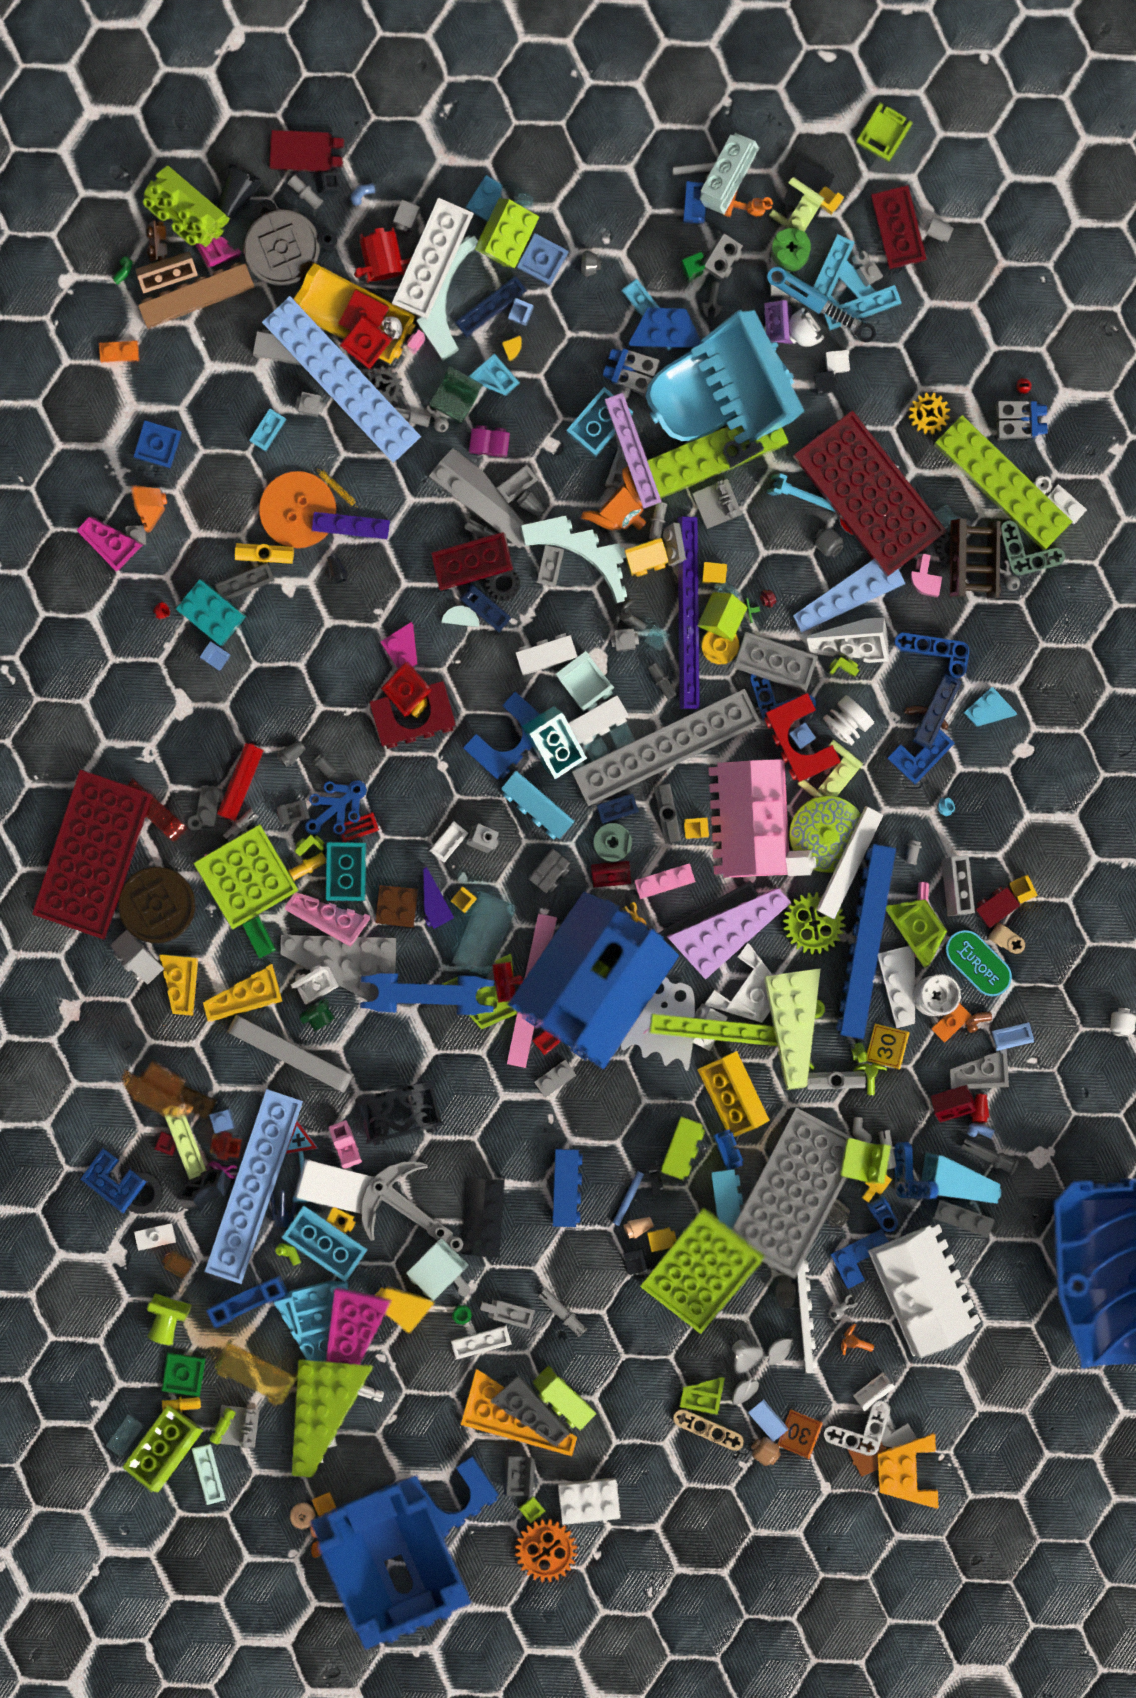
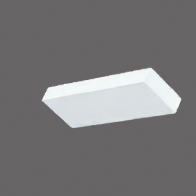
M506 1325L451 1340L455 1359H460L511 1345V1340Z

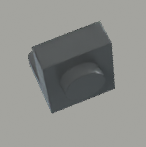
M305 800L277 806V817L281 825L310 818Z

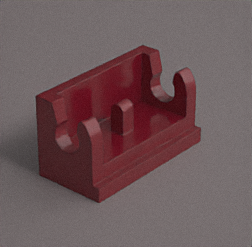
M968 1085L931 1096L934 1114L940 1123L976 1111L973 1096L969 1091Z

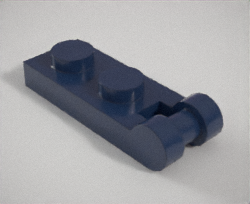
M472 584L468 586L467 592L459 597L464 604L499 633L512 619ZM475 594L478 599L473 603L470 599Z

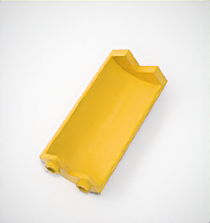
M314 263L306 274L303 285L294 297V301L319 327L343 340L351 330L338 323L355 290L389 306L390 308L385 317L392 316L398 318L403 326L400 337L398 339L394 338L379 358L389 364L393 362L394 358L398 359L403 351L401 346L407 334L411 335L415 328L413 321L416 316ZM381 324L380 329L384 331V326Z

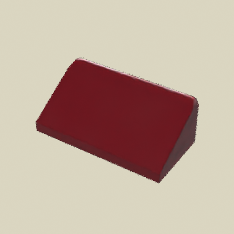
M629 861L591 865L593 888L631 884Z

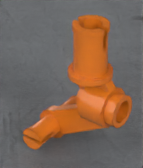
M736 191L723 215L730 217L732 208L736 207L746 210L755 217H762L765 210L772 208V206L768 205H773V202L769 197L763 199L754 198L748 204L735 201L738 192Z

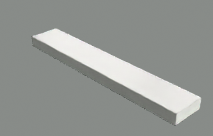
M865 806L816 909L817 911L835 919L883 817L882 814Z

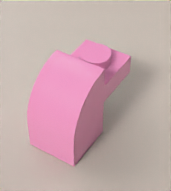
M923 554L921 558L917 559L916 569L919 572L912 571L910 574L911 583L919 593L938 597L942 577L927 574L931 555Z
M347 1121L329 1126L328 1128L343 1168L361 1163L358 1147Z

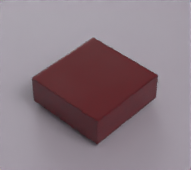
M161 1131L154 1149L173 1156L176 1148L174 1139L171 1134Z

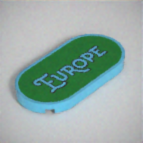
M964 930L956 932L949 938L946 946L948 960L979 992L988 996H997L1009 988L1012 980L1009 966L976 933Z

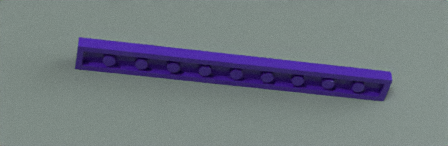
M678 517L686 560L678 564L680 709H699L697 517Z

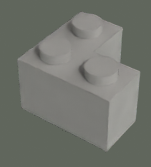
M128 930L123 932L110 945L115 951L113 955L120 962L123 961L121 965L128 972L130 970L133 971L131 974L139 982L143 980L146 984H149L164 969L157 959Z

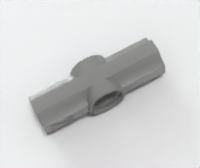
M865 1071L808 1073L807 1090L865 1088ZM834 1075L841 1077V1083L838 1086H834L831 1083V1078Z

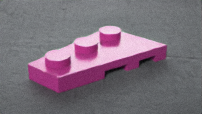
M92 516L77 529L78 533L115 571H119L144 545Z

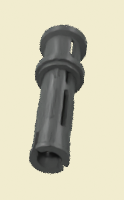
M968 1138L964 1140V1143L971 1147L963 1144L962 1150L994 1164L993 1166L996 1169L1001 1168L1009 1172L1010 1176L1014 1174L1019 1160H1012L1006 1157L1004 1153L997 1154Z

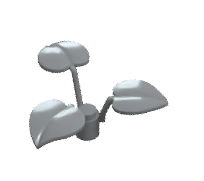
M783 1338L774 1342L769 1348L768 1354H763L759 1347H749L744 1340H738L733 1345L732 1351L736 1354L735 1369L737 1372H745L747 1375V1381L740 1382L734 1391L733 1405L749 1400L757 1392L759 1383L757 1380H752L748 1371L755 1362L763 1357L768 1359L769 1365L780 1363L790 1353L793 1346V1338Z

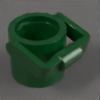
M326 997L300 1013L299 1016L302 1024L309 1022L314 1031L319 1030L336 1018L328 1007L329 1001Z

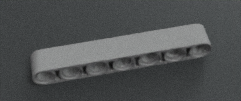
M235 1015L227 1030L228 1033L343 1093H345L353 1077L350 1073L238 1015Z

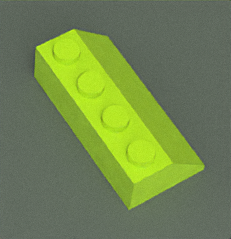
M167 1405L122 1468L149 1490L159 1492L201 1435L203 1429L191 1419Z

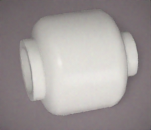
M1118 1008V1012H1113L1111 1014L1110 1030L1114 1032V1035L1129 1037L1135 1031V1014L1130 1013V1009Z

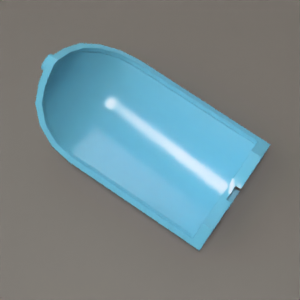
M692 351L688 352L659 371L647 387L646 399L652 410L650 416L654 423L659 422L672 438L681 441L697 440L715 432L726 425L727 422L737 417L735 411L723 415L720 407L730 403L728 396L718 401L713 396L714 392L723 388L721 382L708 386L706 382L707 377L716 373L714 368L711 367L702 372L698 366L699 363L708 359L706 352L697 357H694ZM782 362V364H783L782 367H783L785 373H786V374H789L788 369L786 368V366H785L784 363Z

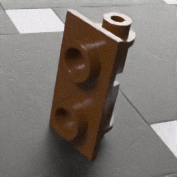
M153 221L146 227V237L149 239L147 255L150 257V262L157 259L162 261L168 257L167 243H160V240H166V226H164L163 222L155 224V221Z

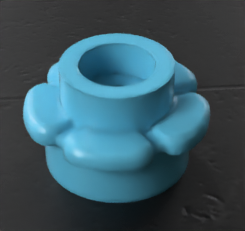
M941 798L937 808L941 814L948 816L954 812L955 805L950 798Z

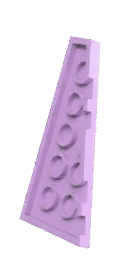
M775 888L748 902L741 903L732 909L725 910L667 937L697 971L707 979L791 902L779 888Z

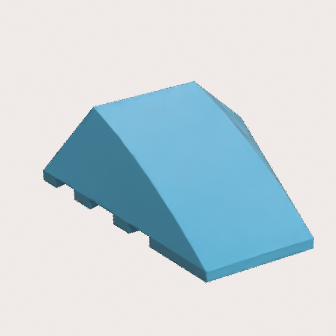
M326 1281L292 1290L285 1296L273 1301L307 1360L326 1362L335 1289L338 1287L348 1290V1282Z

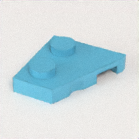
M493 354L467 377L469 381L503 395H507L520 383L496 354Z
M993 687L964 712L976 727L1017 715Z

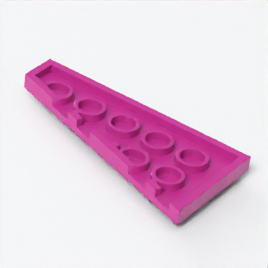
M337 1287L334 1293L326 1362L360 1364L392 1300Z

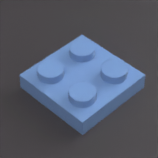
M535 233L517 268L551 286L569 251Z

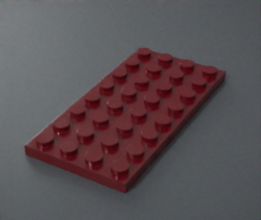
M851 411L793 455V458L886 577L947 531L854 411Z
M80 769L32 915L104 940L106 939L153 797L152 793Z

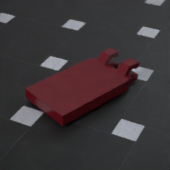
M272 130L270 170L328 172L330 167H343V157H331V148H344V138H332V135L324 132Z

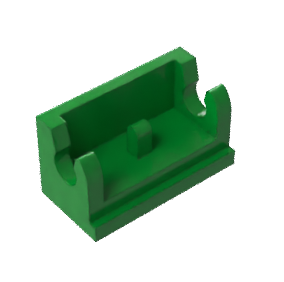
M702 252L682 260L681 267L688 283L704 274L705 265L699 266L703 263L702 258L704 256Z

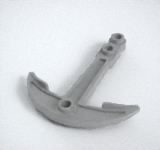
M413 1161L401 1162L388 1166L370 1181L361 1203V1219L365 1232L371 1241L374 1240V1223L377 1214L374 1212L379 1202L383 1200L424 1228L437 1241L442 1238L455 1252L462 1249L463 1241L461 1238L453 1236L450 1230L438 1221H433L392 1187V1184L400 1176L405 1177L416 1170L427 1168V1164ZM377 1183H380L382 1185V1189L380 1191H377L375 1189V1185ZM439 1229H442L444 1232L441 1237L437 1235ZM453 1241L459 1242L457 1248L452 1246Z

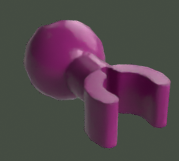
M212 1161L206 1167V1171H208V1166H212V1170L221 1169L229 1178H236L235 1175L227 1172L231 1168L236 1169V1165L225 1167L216 1161Z

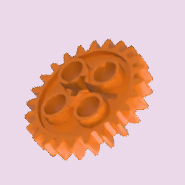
M541 1519V1525L534 1521L533 1528L527 1525L528 1532L521 1531L524 1537L517 1538L521 1544L515 1545V1548L520 1550L515 1553V1556L521 1557L517 1563L524 1564L521 1568L522 1571L528 1569L527 1576L533 1573L534 1580L540 1576L541 1582L544 1581L545 1577H548L549 1582H551L552 1576L559 1580L558 1574L561 1573L563 1576H566L564 1570L571 1571L569 1563L575 1564V1560L572 1557L577 1556V1553L572 1550L576 1549L577 1545L572 1544L575 1541V1537L569 1538L572 1533L571 1530L565 1532L566 1525L560 1528L559 1521L552 1525L551 1519H549L548 1524H545L544 1520ZM550 1532L554 1538L552 1541L547 1542L543 1539V1534ZM556 1540H560V1543L550 1549L549 1555L544 1553L535 1562L532 1561L534 1557L543 1552L542 1547L549 1548ZM530 1544H535L538 1546V1551L530 1553L527 1547ZM557 1548H563L565 1555L557 1557L554 1551ZM543 1559L550 1562V1566L546 1569L539 1566V1562Z

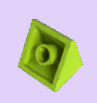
M712 592L697 626L733 641L748 607L731 593Z

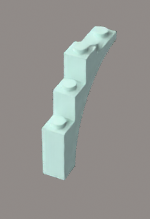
M467 236L462 240L428 319L418 316L419 319L416 320L442 361L458 351V347L450 334L446 319L445 306L448 287L458 265L476 247L478 240L475 236L471 238Z
M566 516L520 526L524 546L537 544L554 545L582 556L594 565L604 577L611 589L615 604L625 601L624 598L627 597L625 586H621L622 571L620 567L617 568V564H622L626 555L624 547H620L619 543L597 548L596 545L599 544L597 533L594 534L592 529L570 534L572 524L571 520H567Z

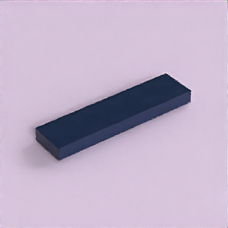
M514 276L455 321V324L467 338L512 304L515 298L518 299L524 295L527 290L519 279Z
M946 673L942 676L912 740L913 742L927 749L932 747L962 683L961 681Z

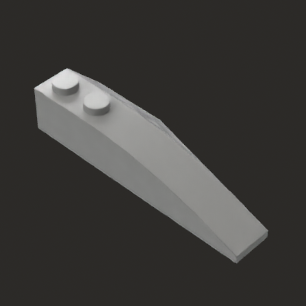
M452 448L432 471L429 478L499 533L504 532L506 538L520 549L524 544L520 526L525 524L485 473Z

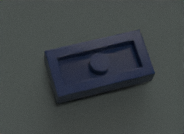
M633 794L597 805L602 824L639 812Z

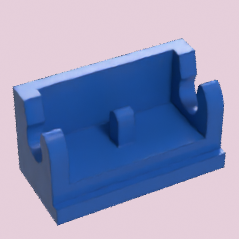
M687 181L683 222L704 224L706 207L701 202L700 195L705 183Z

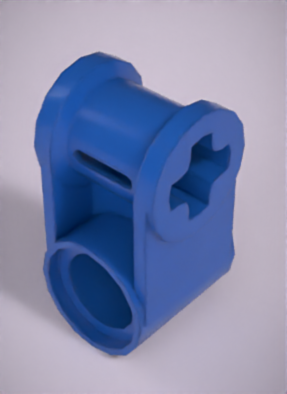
M883 1194L876 1201L866 1204L884 1231L891 1232L896 1229L897 1219ZM888 1217L894 1221V1225L890 1229L885 1228L883 1225V1221Z

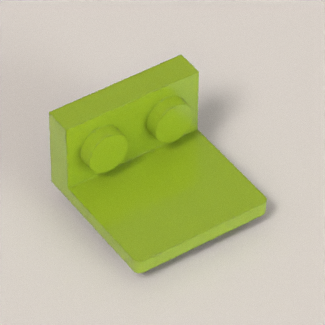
M847 1138L840 1175L872 1184H884L891 1146L871 1144Z

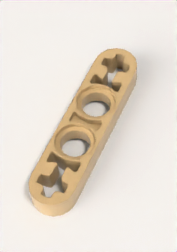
M679 1409L674 1413L673 1419L675 1424L683 1429L734 1451L739 1450L743 1446V1437L733 1430L685 1409ZM685 1413V1417L691 1420V1416L695 1417L691 1422V1428L687 1427L689 1423L686 1421L679 1423L677 1415ZM701 1420L705 1423L704 1430H695L694 1424L696 1421ZM715 1428L723 1431L720 1439L712 1437V1431ZM726 1432L730 1433L728 1437L734 1439L735 1436H737L740 1444H735V1446H731L732 1442L727 1439L726 1443H723L722 1441L726 1437Z

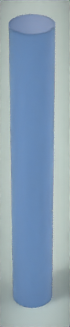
M637 1171L612 1223L620 1225L644 1173Z

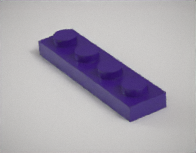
M313 512V532L388 540L390 520Z

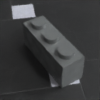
M938 1199L932 1216L934 1219L988 1238L995 1221L993 1218Z

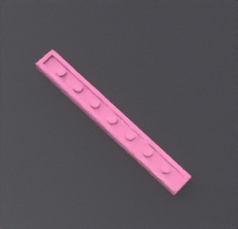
M538 914L525 978L553 938L557 917ZM518 1012L507 1064L526 1068L534 1026L522 1019L523 1015Z

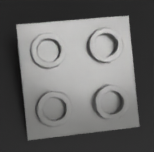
M728 479L692 493L707 529L742 515Z
M221 1405L220 1418L221 1416L224 1417L223 1413L226 1408L234 1410L236 1414L233 1420H230L231 1424L225 1435L221 1436L220 1444L255 1448L259 1409Z

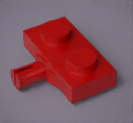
M511 962L494 964L492 967L498 1003L510 1001L516 993L515 984H522L523 980H517L523 978L521 976L513 977Z

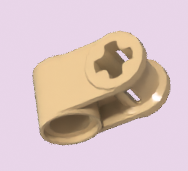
M999 922L988 937L995 944L1004 947L1014 954L1021 953L1025 948L1024 940ZM1019 940L1021 948L1013 950L1012 941L1016 942Z

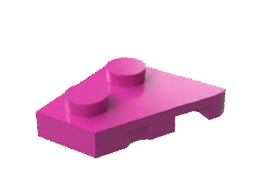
M223 237L213 238L207 247H204L201 243L195 244L208 267L238 258L241 255V251L238 248L235 250L227 244L228 241Z
M410 622L381 641V644L398 669L405 662H409L412 667L417 665L413 623Z

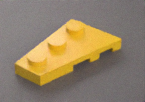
M159 955L164 968L163 974L168 987L172 1014L193 1015L198 958Z

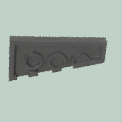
M520 1375L490 1401L502 1408L507 1414L518 1419L523 1425L533 1429L535 1433L554 1446H557L571 1433Z

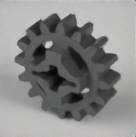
M381 366L380 371L374 368V374L368 372V380L372 382L375 378L376 383L374 387L377 390L382 383L384 386L388 385L385 392L378 390L391 405L392 401L398 403L396 397H402V393L399 390L404 389V386L399 385L402 379H396L398 373L391 374V368L384 371L383 366ZM381 375L388 376L392 378V380L383 379ZM396 386L393 396L390 397L391 389Z

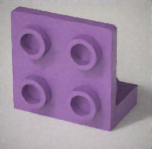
M785 300L764 303L766 335L769 341L786 344L793 343L789 338V320L792 316L791 305H787Z

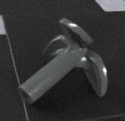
M632 600L626 602L620 608V613L616 615L614 621L616 630L620 620H627L639 629L645 630L647 624L633 616L628 608L633 603Z

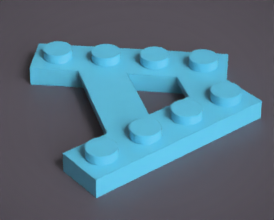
M837 234L813 288L829 297L828 300L831 301V304L834 303V306H838L844 312L847 311V314H851L856 319H862L901 304L902 302L895 285L877 292L870 285L867 287L864 285L854 267L847 261L855 242ZM838 278L858 299L840 305L831 296ZM824 314L829 330L843 326L839 322L836 323L835 319L832 320V317H827V314Z

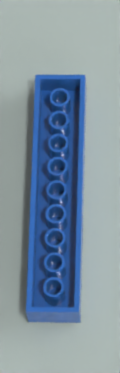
M871 845L866 851L865 860H868V865L863 868L862 879H865L864 886H860L859 898H862L861 905H857L855 917H859L858 924L853 926L852 935L855 936V941L850 944L849 949L852 959L851 962H847L846 973L849 976L848 981H844L842 991L846 993L845 1000H841L839 1011L842 1012V1018L837 1020L836 1026L839 1035L864 1039L896 848Z

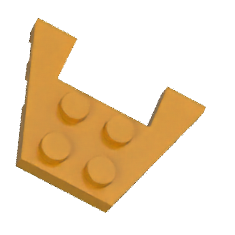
M930 1433L923 1438H917L912 1440V1442L878 1453L880 1493L938 1508V1490H917L916 1453L936 1452L935 1433Z

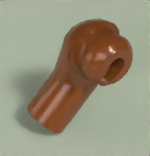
M990 1011L975 1013L966 1022L968 1032H976L978 1029L977 1024L980 1022L992 1021V1013Z

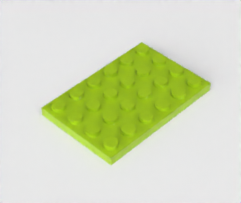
M703 1209L640 1287L701 1334L765 1256Z

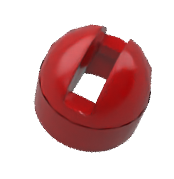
M1026 378L1018 380L1016 390L1020 394L1028 393L1031 390V382ZM1019 384H1029V387H1019Z
M161 602L154 607L153 613L157 615L155 616L156 618L164 619L170 615V610L164 602Z

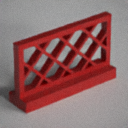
M245 743L217 813L218 815L233 821L237 819L264 752L263 749L250 743Z

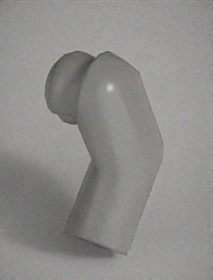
M854 1117L853 1136L859 1141L870 1143L872 1136L862 1128L863 1118Z

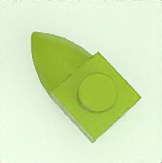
M863 1043L854 1044V1048L851 1049L853 1059H857L858 1063L866 1062L867 1058Z

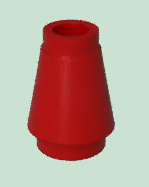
M976 1094L974 1100L976 1111L971 1113L972 1122L987 1123L988 1118H990L987 1095Z

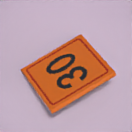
M790 1409L785 1422L788 1430L780 1436L777 1445L809 1459L822 1422Z

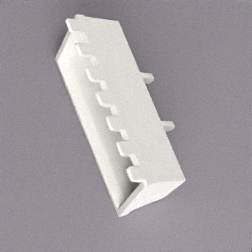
M939 1224L933 1227L931 1225L868 1250L912 1356L920 1358L951 1347L963 1337L975 1331L974 1326L980 1323L977 1314L972 1317L968 1315V1311L974 1307L972 1300L969 1299L963 1303L961 1296L967 1293L966 1286L963 1284L957 1287L955 1281L961 1277L959 1270L957 1269L953 1272L949 1270L948 1266L955 1262L952 1254L945 1258L942 1251L948 1248L947 1241L944 1239L937 1242L935 1236L942 1232Z

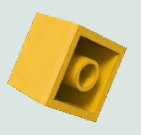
M387 1286L385 1289L381 1287L375 1294L377 1297L392 1300L386 1314L408 1333L412 1331L435 1303L431 1298Z

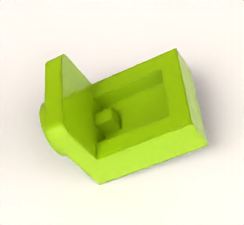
M842 657L839 660L835 658L829 666L831 669L829 674L831 675L834 674L838 667L853 677L860 671L857 668L858 664L851 659L846 661Z
M310 835L306 840L302 838L295 845L297 847L295 852L301 857L313 844L323 851L325 849L322 846L324 842L317 835L315 837Z

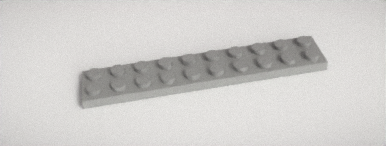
M743 689L572 771L589 807L761 724V721L746 690Z

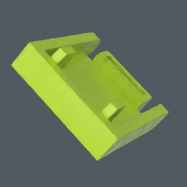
M880 103L856 143L889 162L913 122L909 121L906 127L902 126L906 118L889 107H886L884 112L881 113L880 110H882L883 104ZM871 138L886 147L884 152L868 144L869 139Z

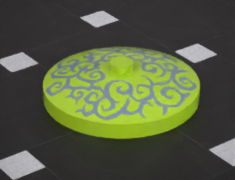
M825 795L807 801L796 811L790 824L789 838L793 851L812 850V857L816 858V868L813 870L834 872L861 814L854 805L837 796Z

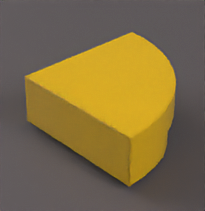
M520 336L502 343L509 361L516 358L520 352Z

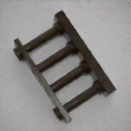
M967 519L951 520L950 597L966 596V591L987 592V599L999 598L1001 592L1000 536L1002 533L1000 521L988 522V527L967 526ZM966 534L987 535V546L967 545ZM966 553L987 554V565L967 564ZM966 572L987 573V584L966 583Z
M150 1070L142 1071L135 1087L140 1091L204 1119L210 1118L217 1102L214 1098Z

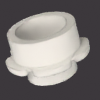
M1039 476L1035 479L1036 481L1033 484L1044 494L1051 491L1050 478Z

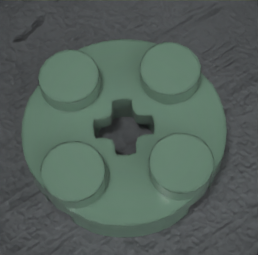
M606 824L595 834L594 848L597 854L606 861H619L625 858L631 850L632 838L628 830L620 824ZM611 837H615V841H618V845H615L614 848H610V844H607V840H611Z

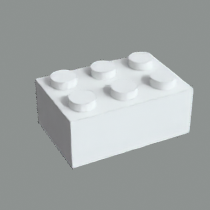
M616 1477L559 1483L563 1524L620 1519Z

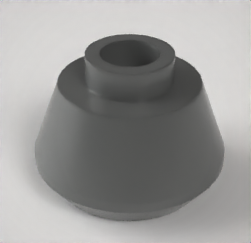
M588 250L582 253L581 274L587 277L596 274L597 270L601 269V258H597V254Z

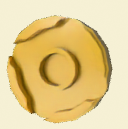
M707 631L701 643L702 652L711 663L718 665L727 664L738 654V637L735 635L733 641H730Z

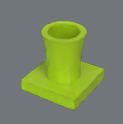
M155 1294L149 1303L148 1310L157 1313L147 1337L160 1344L172 1345L177 1319L185 1321L192 1305Z

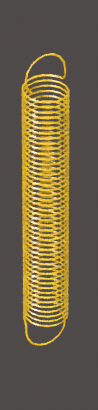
M326 472L320 476L334 490L339 487L335 480L332 478L328 479L330 476ZM345 490L338 492L343 499H346L347 503L354 499Z

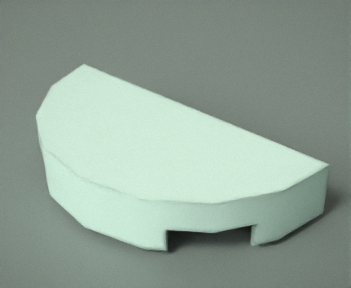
M455 606L449 609L444 614L441 622L479 627V619L476 613L465 606Z

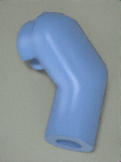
M374 183L357 186L350 195L352 204L358 206L362 203L361 199L364 194L375 193Z
M971 1123L967 1130V1134L972 1137L979 1133L991 1139L994 1133L993 1129L983 1124Z

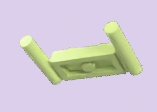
M792 177L789 184L804 193V196L789 220L775 210L769 216L786 228H795L805 232L825 198Z
M835 740L829 746L833 745L835 751L844 758L818 790L805 780L798 783L799 786L814 798L825 795L838 796L863 765L860 760Z

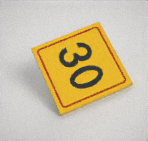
M875 1024L866 1056L867 1061L900 1069L909 1032Z

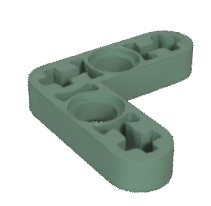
M1006 521L1002 524L1001 536L1010 564V570L1014 575H1024L1063 563L1065 554L1059 548L1025 555L1017 524L1013 521ZM1007 525L1014 527L1012 537L1017 536V539L1006 541V538H1010L1009 533L1004 531ZM1011 543L1019 545L1018 553L1013 554L1009 551ZM1053 552L1061 555L1058 562L1053 559L1048 561L1050 565H1046L1044 554H1047V558L1053 556ZM1034 557L1042 558L1043 564L1041 567H1035L1032 564ZM1025 559H1029L1028 562L1031 570H1028V566L1023 567L1021 572L1018 569H1014L1017 561L1020 564L1027 563Z

